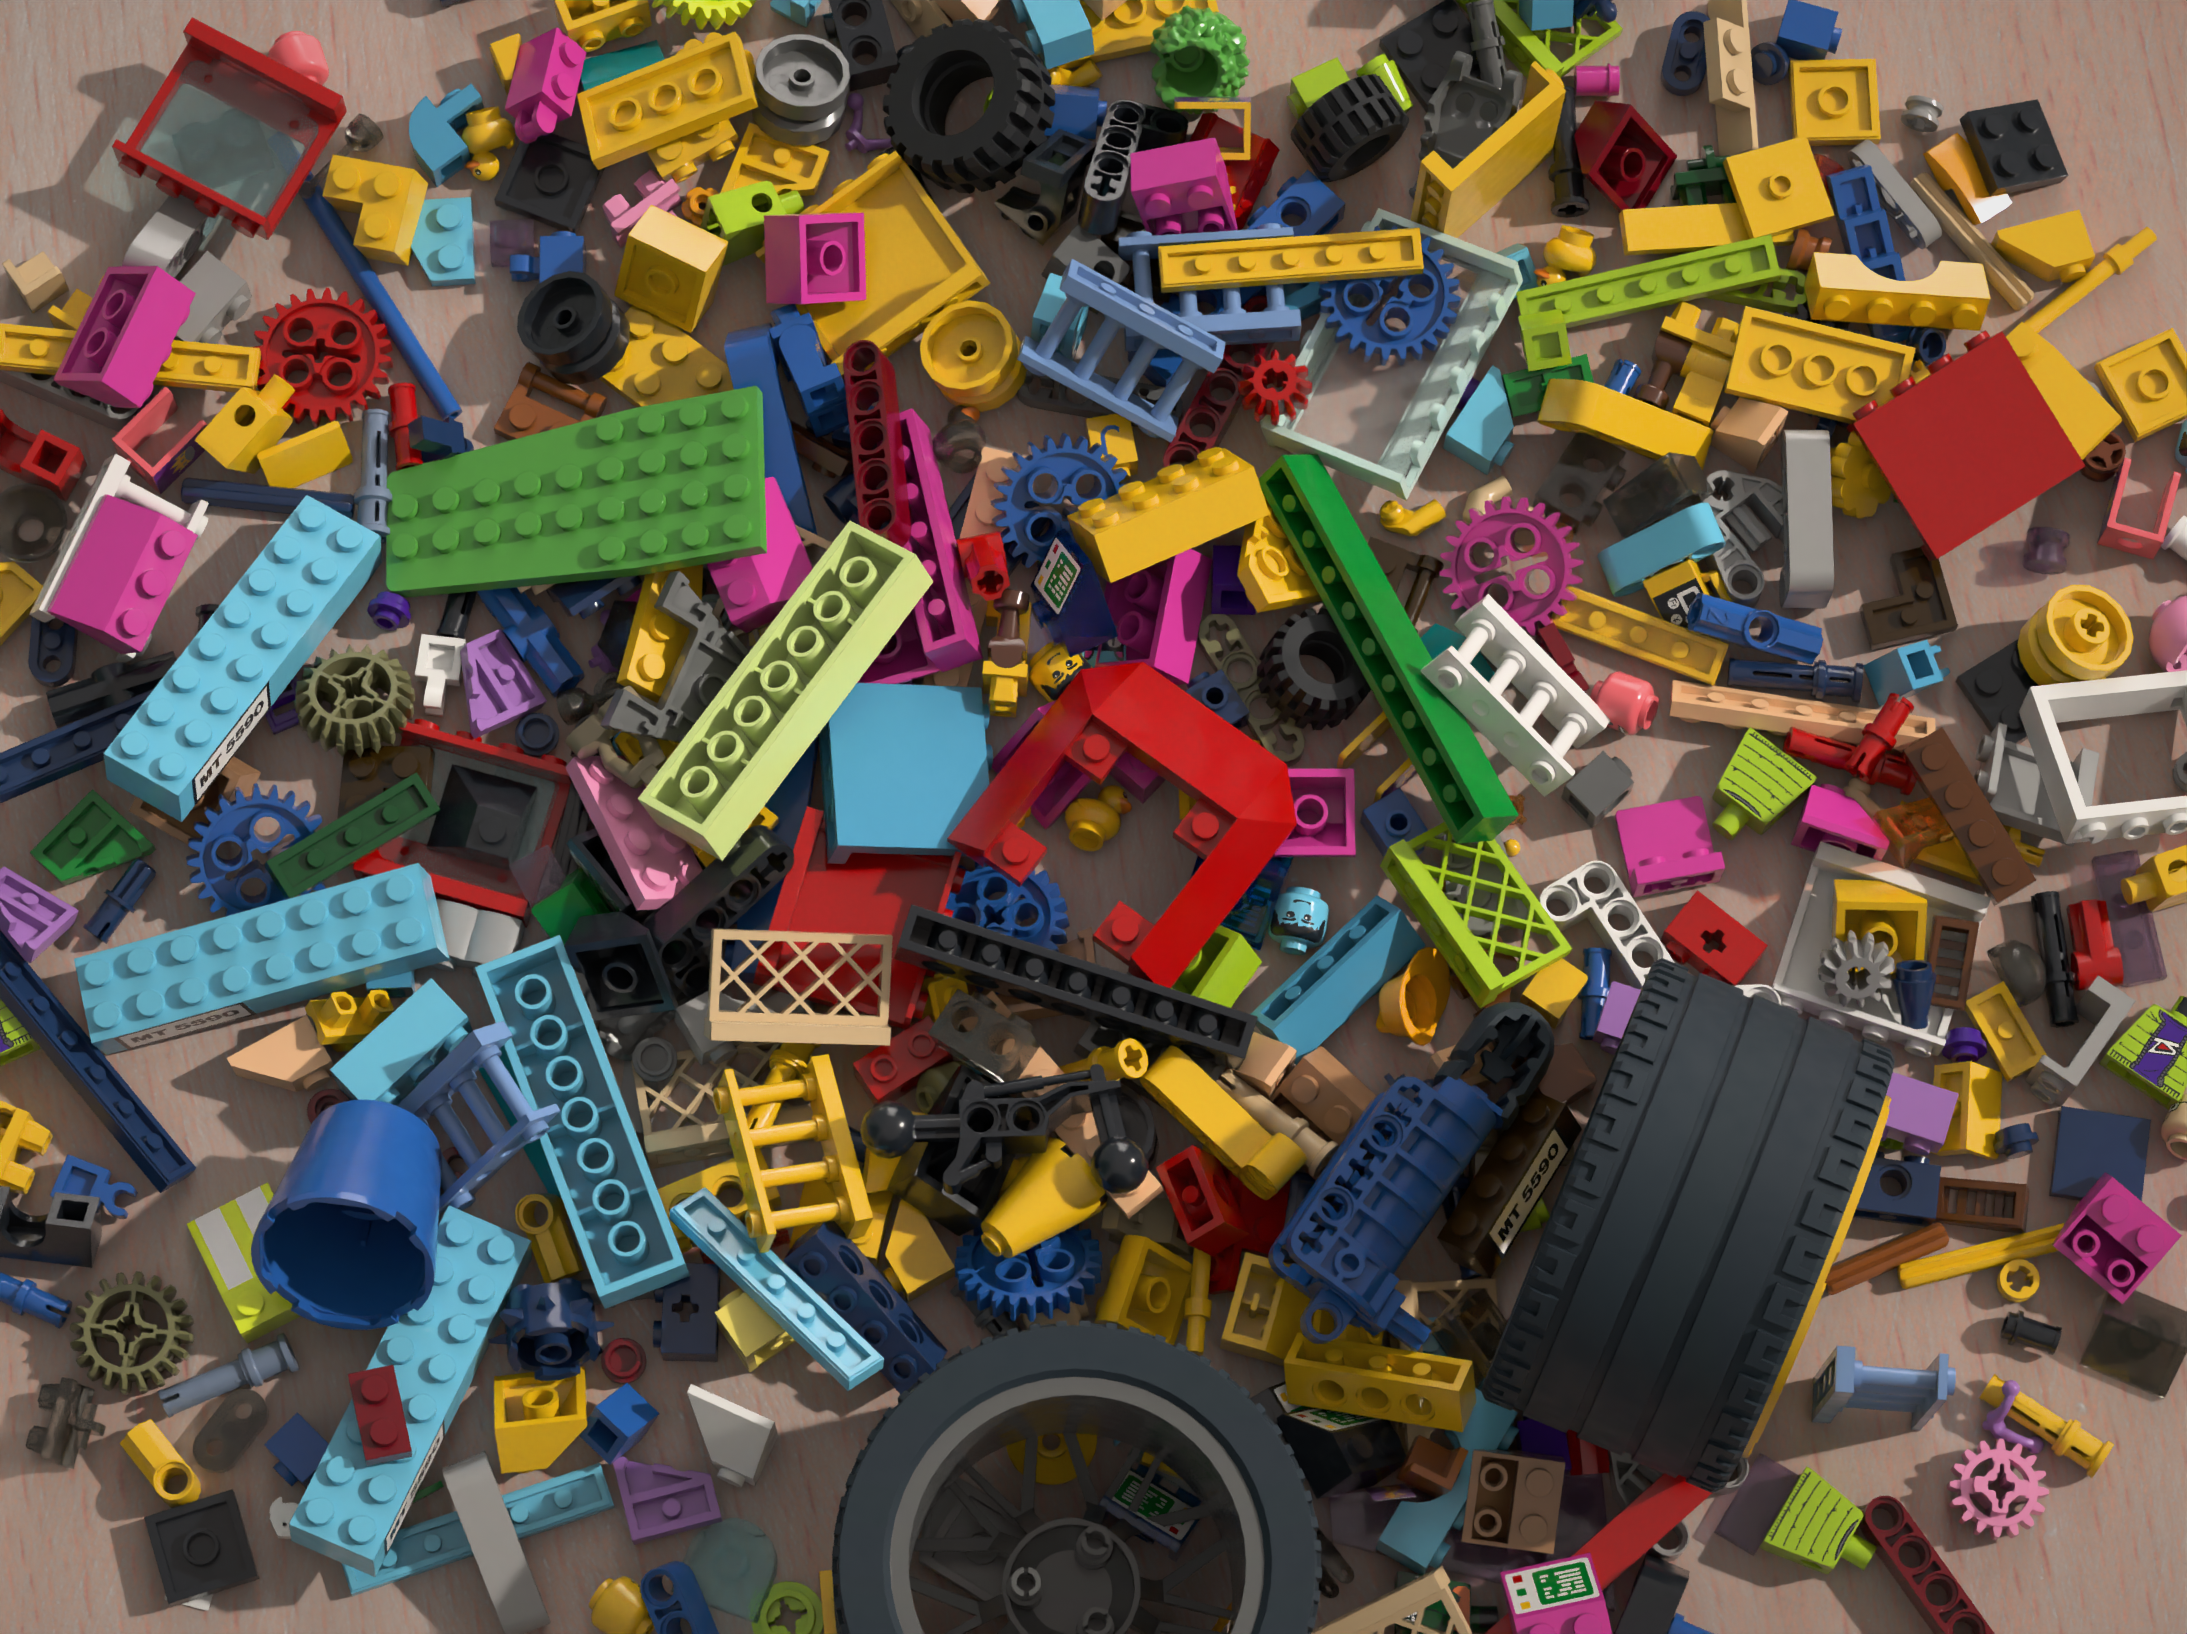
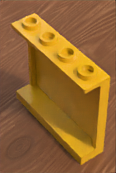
M1534 61L1530 65L1521 109L1455 168L1452 169L1434 150L1421 161L1411 221L1458 238L1551 156L1566 93L1561 78L1549 68L1544 70Z
M896 150L890 155L885 153L876 157L867 166L868 171L855 180L848 179L842 182L832 191L833 196L820 206L818 204L812 205L800 213H864L866 300L795 304L800 316L808 312L810 313L820 343L832 360L831 364L836 363L842 379H844L843 355L852 343L859 340L871 341L888 358L923 333L937 313L951 304L967 301L990 284V281L920 181ZM764 239L762 242L763 247L756 251L755 254L765 264ZM874 362L869 364L864 371L870 369Z

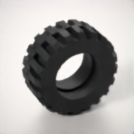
M968 18L953 21V27H949L945 23L931 29L932 35L927 38L922 35L912 43L915 47L908 55L903 53L897 61V64L900 66L896 74H890L887 82L890 94L884 95L883 111L889 115L884 117L885 130L891 137V145L908 164L937 186L946 190L954 189L958 193L968 194L975 192V187L981 192L996 188V182L1001 181L1006 184L1017 177L1015 172L1022 167L1023 159L1047 140L1044 133L1046 128L1052 127L1055 115L1049 109L1056 102L1055 90L1049 86L1051 85L1052 78L1048 69L1041 64V59L1000 25L995 26L992 22L982 19L972 22ZM993 77V95L983 116L967 130L946 136V115L957 94L976 80Z

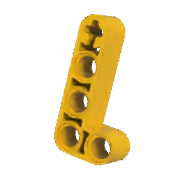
M1549 379L1537 422L1544 426L1565 432L1585 433L1668 466L1698 474L1703 471L1714 430L1607 387L1575 379Z
M1170 1045L1147 1069L1145 1074L1139 1078L1142 1086L1249 1190L1261 1199L1268 1200L1274 1196L1307 1161L1305 1153L1293 1140L1280 1132L1271 1136L1188 1055L1173 1045Z

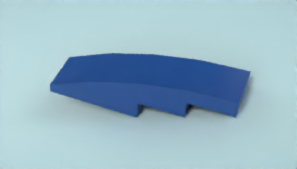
M1866 164L1826 175L1845 254L1856 255L1867 268L1880 276L1897 281H1906L1900 254L1894 250L1886 211L1880 207L1872 167ZM1867 323L1871 337L1893 343L1907 340L1910 330L1914 327Z

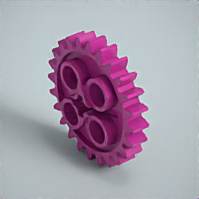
M1507 496L1502 497L1501 508L1498 510L1492 500H1487L1484 506L1486 514L1482 515L1476 508L1469 509L1472 523L1469 524L1465 521L1457 520L1455 524L1462 534L1460 537L1448 535L1445 538L1455 548L1453 552L1440 554L1441 558L1451 562V568L1440 571L1439 575L1451 577L1453 582L1443 589V593H1457L1459 598L1451 605L1452 610L1464 606L1470 609L1488 595V591L1493 584H1501L1508 592V601L1502 608L1521 628L1525 626L1531 636L1537 635V621H1540L1544 626L1553 623L1550 615L1551 612L1561 616H1565L1568 613L1561 601L1563 599L1569 601L1577 599V596L1568 587L1569 584L1582 583L1583 580L1579 576L1572 574V568L1584 564L1583 560L1571 558L1570 552L1576 550L1580 544L1579 542L1566 543L1564 538L1570 533L1572 528L1571 526L1560 529L1555 527L1560 517L1558 512L1551 514L1547 518L1543 517L1544 503H1538L1532 511H1529L1528 498L1522 497L1517 507L1513 508L1512 501ZM1522 527L1531 530L1535 536L1534 547L1529 552H1523L1515 545V533ZM1480 542L1489 544L1494 552L1493 561L1487 567L1476 563L1473 556L1474 548ZM1542 552L1548 554L1547 560L1517 570L1515 572V580L1511 574H1506L1480 584L1475 582L1477 575L1507 565V556H1509L1511 561H1519ZM1535 569L1543 570L1549 576V588L1543 594L1534 592L1529 585V576Z

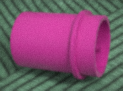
M1610 63L1607 66H1575V96H1607V98H1610V96L1619 95V66H1611Z

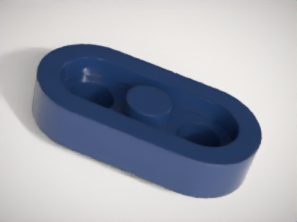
M1689 11L1681 14L1675 20L1671 30L1661 69V82L1667 91L1677 96H1688L1695 93L1701 87L1707 65L1703 22L1710 20V18L1701 12ZM1693 33L1698 36L1699 40L1697 42H1689L1685 39L1684 35ZM1685 72L1689 79L1680 81L1674 74Z
M32 616L28 659L29 669L40 684L47 687L61 686L71 679L75 671L78 630L65 622L61 628L53 630L49 628V624L53 619L44 623ZM57 660L61 662L60 668L57 671L48 672L46 670V665L50 661Z

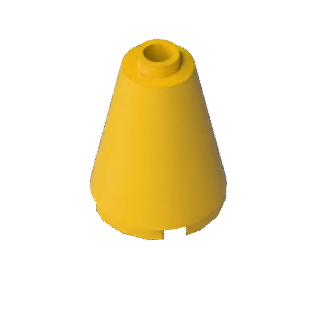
M1049 1137L1045 1153H1032L981 1223L983 1232L981 1240L993 1255L997 1257L1003 1255L1006 1258H1012L1097 1215L1106 1207L1107 1202H1100V1198L1106 1194L1105 1190L1095 1181L1089 1164L1078 1153L1070 1157L1063 1152L1061 1148L1066 1143L1060 1139Z

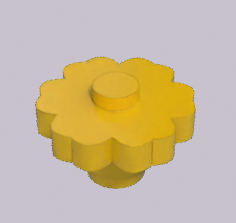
M1852 431L1847 443H1840L1835 448H1830L1832 506L1841 508L1844 515L1861 519L1865 516L1872 517L1876 512L1878 503L1885 504L1888 501L1891 490L1858 436Z

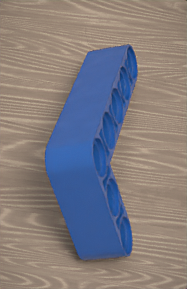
M771 323L728 332L724 349L734 390L757 386L763 393L765 478L774 477L795 525L817 535L777 370L780 360L769 329L773 326Z

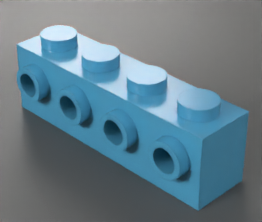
M1376 895L1261 1003L1251 1015L1258 1017L1256 1026L1264 1036L1290 1045L1297 1050L1294 1063L1297 1065L1304 1056L1317 1049L1337 1028L1344 1025L1349 1017L1369 998L1376 995L1394 974L1410 963L1416 952L1422 949L1425 944L1403 911Z

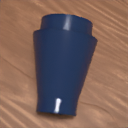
M1906 960L1896 964V972L1891 977L1901 1015V1025L1912 1029L1926 1028L1928 1026V1015L1937 975L1932 972V964L1927 961Z

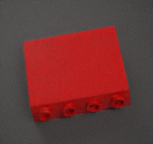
M1985 330L1964 343L1967 352L1954 360L1949 353L1927 366L1930 375L1917 383L1912 376L1889 390L1893 396L1892 399L1880 406L1875 400L1852 413L1856 421L1846 427L1849 433L1852 431L1856 433L1923 541L1924 544L1920 547L1929 561L1936 560L2085 467L2081 457L2002 331L1990 337Z
M807 806L793 849L794 864L784 878L769 931L892 935L888 1024L907 1029L910 1027L912 1017L922 1018L929 993L922 992L921 987L925 975L934 978L935 972L896 960L894 956L911 904L949 917L953 916L954 910L947 909L946 905L950 893L959 895L966 872V869L958 867L962 853L955 851L953 859L942 855L851 853L845 864L828 863L825 820H822L824 811ZM775 941L761 955L778 972L796 953L785 941ZM809 942L794 943L802 950ZM819 943L806 956L823 973L841 955L830 943ZM838 943L845 952L853 945ZM864 944L851 956L866 975L880 963L881 945ZM801 960L782 978L799 995L818 977ZM760 961L755 971L753 984L763 986L773 975ZM847 961L827 978L842 996L862 979ZM878 974L872 981L879 988ZM779 982L770 988L789 994ZM823 983L805 999L829 1007L834 1006L839 1001ZM867 984L848 1003L859 1015H877L878 995ZM844 1006L840 1009L849 1012Z

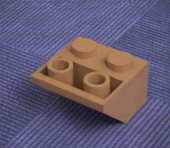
M1320 1046L1300 1060L1268 1100L1291 1118H1304L1309 1122V1128L1328 1143L1334 1141L1340 1147L1376 1095L1324 1047ZM1304 1164L1301 1168L1308 1173L1309 1168ZM1313 1176L1311 1177L1316 1181L1319 1176H1317L1316 1178Z
M1473 1449L1461 1542L1554 1554L1565 1470L1563 1456L1519 1450Z

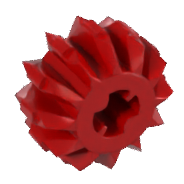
M1274 349L1270 354L1271 360L1266 361L1262 355L1257 353L1254 356L1255 367L1243 366L1242 376L1245 380L1238 382V393L1244 395L1242 399L1244 410L1255 409L1254 419L1257 422L1261 421L1267 414L1271 415V424L1276 426L1279 424V415L1284 414L1288 420L1293 422L1296 419L1295 408L1300 410L1307 409L1308 399L1305 395L1312 393V382L1306 380L1308 376L1306 365L1295 367L1296 356L1293 353L1282 361L1279 360V352ZM1273 383L1276 388L1282 387V391L1277 392L1273 387L1267 389V385Z

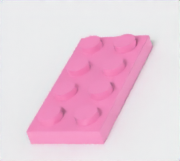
M623 755L618 756L619 758L627 761ZM591 756L583 760L573 757L566 766V770L636 910L662 909L703 871L694 852L684 839L657 825L639 802L638 797L645 790V784L637 789L631 788L628 784L604 769L600 756Z

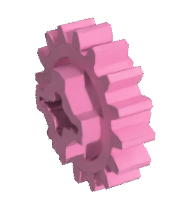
M1998 1439L1993 1450H1990L1985 1440L1981 1441L1977 1445L1978 1455L1969 1449L1961 1455L1966 1466L1955 1463L1951 1468V1472L1959 1477V1480L1950 1481L1947 1484V1490L1957 1492L1958 1497L1952 1500L1949 1506L1950 1508L1962 1507L1965 1513L1958 1521L1961 1525L1969 1520L1976 1523L1973 1534L1978 1536L1985 1528L1990 1529L1991 1539L1997 1540L2001 1535L2002 1529H2005L2008 1536L2014 1538L2019 1534L2017 1524L2028 1530L2034 1525V1521L2029 1514L2040 1516L2044 1512L2045 1508L2037 1502V1499L2045 1498L2049 1494V1489L2038 1486V1482L2046 1476V1472L2033 1471L2031 1466L2035 1463L2037 1457L2031 1455L2026 1459L2020 1456L2022 1451L2021 1444L2018 1443L2011 1451H2008L2005 1448L2004 1439ZM1989 1461L1987 1474L1984 1477H1970L1976 1466ZM2010 1465L2014 1466L2021 1473L2024 1480H2020L2011 1471ZM1996 1478L1999 1481L2000 1488L2007 1489V1492L1999 1499V1502L1996 1498V1492L1988 1489ZM1971 1499H1976L1985 1509V1514L1975 1507ZM2025 1501L2024 1507L2018 1514L2006 1518L2008 1506L2011 1502L2020 1503Z

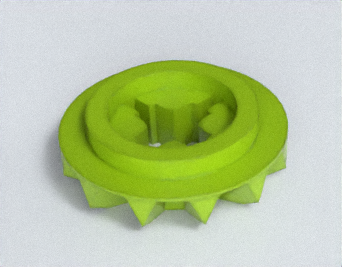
M792 1581L776 1583L765 1589L754 1603L751 1614L754 1634H791L784 1625L778 1627L776 1625L769 1626L775 1624L776 1620L782 1617L781 1610L783 1608L780 1603L782 1601L785 1602V1605L790 1608L792 1613L807 1612L795 1621L796 1634H821L824 1628L822 1603L812 1589L801 1583Z

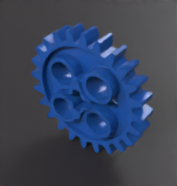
M1379 226L1374 228V231L1380 230ZM1427 237L1421 242L1424 265L1423 274L1407 275L1399 285L1397 296H1392L1388 300L1379 318L1372 326H1368L1366 321L1379 308L1382 294H1389L1399 276L1333 280L1320 284L1318 295L1328 299L1320 302L1319 312L1332 313L1326 319L1324 326L1326 329L1339 328L1334 339L1336 343L1342 342L1347 338L1350 340L1348 354L1351 355L1359 348L1365 350L1364 362L1366 363L1372 358L1374 353L1380 354L1382 366H1386L1389 355H1395L1397 362L1402 366L1406 359V353L1410 352L1419 361L1422 358L1423 345L1434 352L1438 345L1435 336L1442 339L1448 337L1450 330L1445 324H1455L1457 314L1451 309L1459 307L1461 297L1451 293L1458 290L1460 282L1459 279H1447L1453 272L1454 265L1453 263L1440 265L1444 254L1443 249L1432 253L1428 251L1431 238ZM1414 284H1421L1429 289L1430 295L1418 298L1410 293L1409 287ZM1354 294H1361L1369 300L1370 304L1366 307L1358 308L1353 306L1348 298ZM1390 318L1400 319L1405 323L1406 329L1400 332L1391 331L1385 326L1384 321Z
M1062 433L1059 445H1055L1052 438L1045 435L1042 449L1039 450L1032 442H1028L1029 456L1024 458L1016 452L1012 454L1018 464L1015 469L1002 466L1001 470L1009 479L1007 483H994V487L1003 493V498L991 500V505L996 509L1002 510L1003 513L994 517L992 522L996 526L1007 527L1000 533L1002 542L1006 543L1014 540L1008 552L1013 557L1025 552L1021 562L1025 567H1031L1038 560L1037 567L1038 571H1040L1055 538H1057L1079 565L1080 572L1078 575H1081L1083 561L1067 515L1079 511L1078 507L1066 506L1063 508L1062 514H1060L1051 506H1037L1027 509L1024 505L1027 501L1061 504L1063 497L1075 505H1081L1088 500L1096 498L1105 500L1118 494V489L1125 485L1119 484V482L1127 476V472L1123 468L1111 470L1118 459L1112 454L1106 455L1101 459L1104 447L1099 443H1095L1087 451L1088 440L1084 436L1080 435L1074 446H1072L1070 436L1066 433ZM1043 473L1050 474L1052 482L1048 490L1043 493H1034L1032 485L1035 478ZM1085 474H1093L1095 480L1093 488L1084 494L1077 493L1076 483L1078 479ZM1039 517H1048L1050 525L1047 532L1042 536H1032L1030 528L1034 520Z
M255 783L252 787L251 796L245 797L243 791L238 786L235 787L236 800L230 802L220 794L218 796L221 807L219 811L208 806L204 808V813L209 820L208 824L200 821L194 822V829L202 836L201 838H188V846L198 851V853L187 856L186 861L187 865L200 868L192 872L189 877L191 883L204 882L197 891L199 899L213 896L209 905L212 913L224 906L226 908L224 917L285 900L264 867V864H261L258 860L252 861L251 852L258 848L261 853L267 852L269 860L317 832L315 829L322 823L321 815L316 814L307 818L306 815L311 807L310 802L306 800L295 807L294 791H289L283 799L278 798L276 785H272L266 796L261 795L260 788ZM263 817H272L279 822V826L273 834L261 835L254 830L256 822ZM288 834L294 835L292 841L274 847L284 836ZM226 841L236 842L241 847L240 853L230 860L220 858L216 854L218 846ZM247 865L232 879L225 877L229 871H234ZM249 878H259L266 886L260 894L249 896L241 891L243 882ZM322 882L321 884L317 885L311 890L319 891L322 889H326L325 884ZM311 890L307 891L306 893H304V894H302V895H305V894L310 893Z
M975 862L974 871L969 872L966 869L959 895L953 893L949 895L946 908L954 910L952 918L973 922L974 925L1059 952V948L1055 944H1067L1068 941L1065 931L1062 930L1070 927L1068 916L1064 913L1068 910L1064 897H1059L1061 893L1057 882L1049 884V876L1045 870L1035 875L1034 869L1019 888L992 867L977 868V862ZM993 893H1006L1002 898L998 900L988 899L989 896ZM1032 918L1037 920L1031 926H1019L1025 919ZM975 985L977 993H981L984 988Z
M1079 1224L1026 1250V1254L1020 1253L1012 1258H1006L1003 1255L997 1257L984 1246L981 1240V1235L983 1234L981 1226L973 1229V1236L963 1235V1246L956 1247V1259L954 1260L958 1289L965 1290L966 1301L977 1300L978 1310L981 1311L992 1306L993 1317H998L1004 1311L1010 1312L1011 1321H1015L1020 1313L1027 1314L1030 1322H1034L1036 1314L1043 1312L1048 1319H1053L1054 1309L1058 1308L1066 1314L1070 1313V1302L1084 1305V1294L1094 1295L1095 1284L1101 1283L1103 1267L1102 1252L1099 1251L1098 1239H1092L1090 1229L1080 1230ZM1032 1276L1036 1277V1286L1032 1280Z

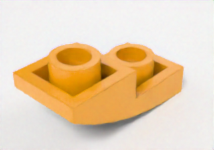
M1958 133L1952 134L1923 153L1943 191L1953 189L1964 212L1973 225L1983 223L2012 204L2006 193L1994 196L1989 195L1970 145Z

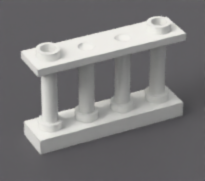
M117 454L105 459L29 615L44 623L55 618L47 610L104 495L108 494L119 499L122 497L136 505L161 513L198 535L196 541L200 538L208 523L209 518L204 516V513L209 503L201 499L191 504L188 511H185L130 482L131 477L125 474L131 463L130 461ZM150 633L142 652L118 653L116 660L128 662L134 659L135 655L141 657L151 641L152 634Z
M1488 594L1463 613L1454 624L1467 637L1460 648L1456 650L1451 645L1425 665L1421 672L1546 797L1573 777L1576 772L1563 759L1571 745L1576 749L1580 748L1604 730L1610 719ZM1479 650L1497 668L1489 682L1470 664ZM1510 682L1528 699L1520 713L1501 696ZM1541 713L1559 731L1550 745L1532 728Z

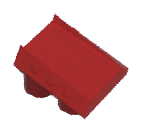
M1203 113L1189 141L1193 142L1215 137L1219 147L1243 148V128L1218 117L1215 113ZM1252 132L1250 137V160H1224L1229 186H1235L1236 193L1232 194L1231 197L1233 204L1236 205L1234 213L1237 230H1242L1250 218L1262 187L1267 185L1272 175L1273 164L1280 151L1270 138H1263Z

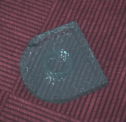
M739 1518L724 1519L723 1522L716 1523L706 1530H701L694 1537L688 1547L683 1563L693 1571L708 1607L757 1624L763 1604L768 1598L776 1578L778 1567L776 1550L769 1537L755 1524Z

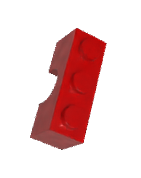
M0 409V469L66 502L87 467V462L80 448L42 429L38 435L31 433L12 422L5 415L4 411Z

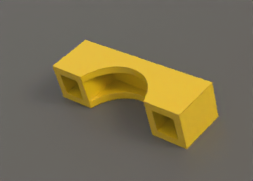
M1813 252L1804 283L1811 320L1980 331L1991 299L1983 264L1940 261L1936 271L1924 279L1897 281L1871 271L1856 255Z

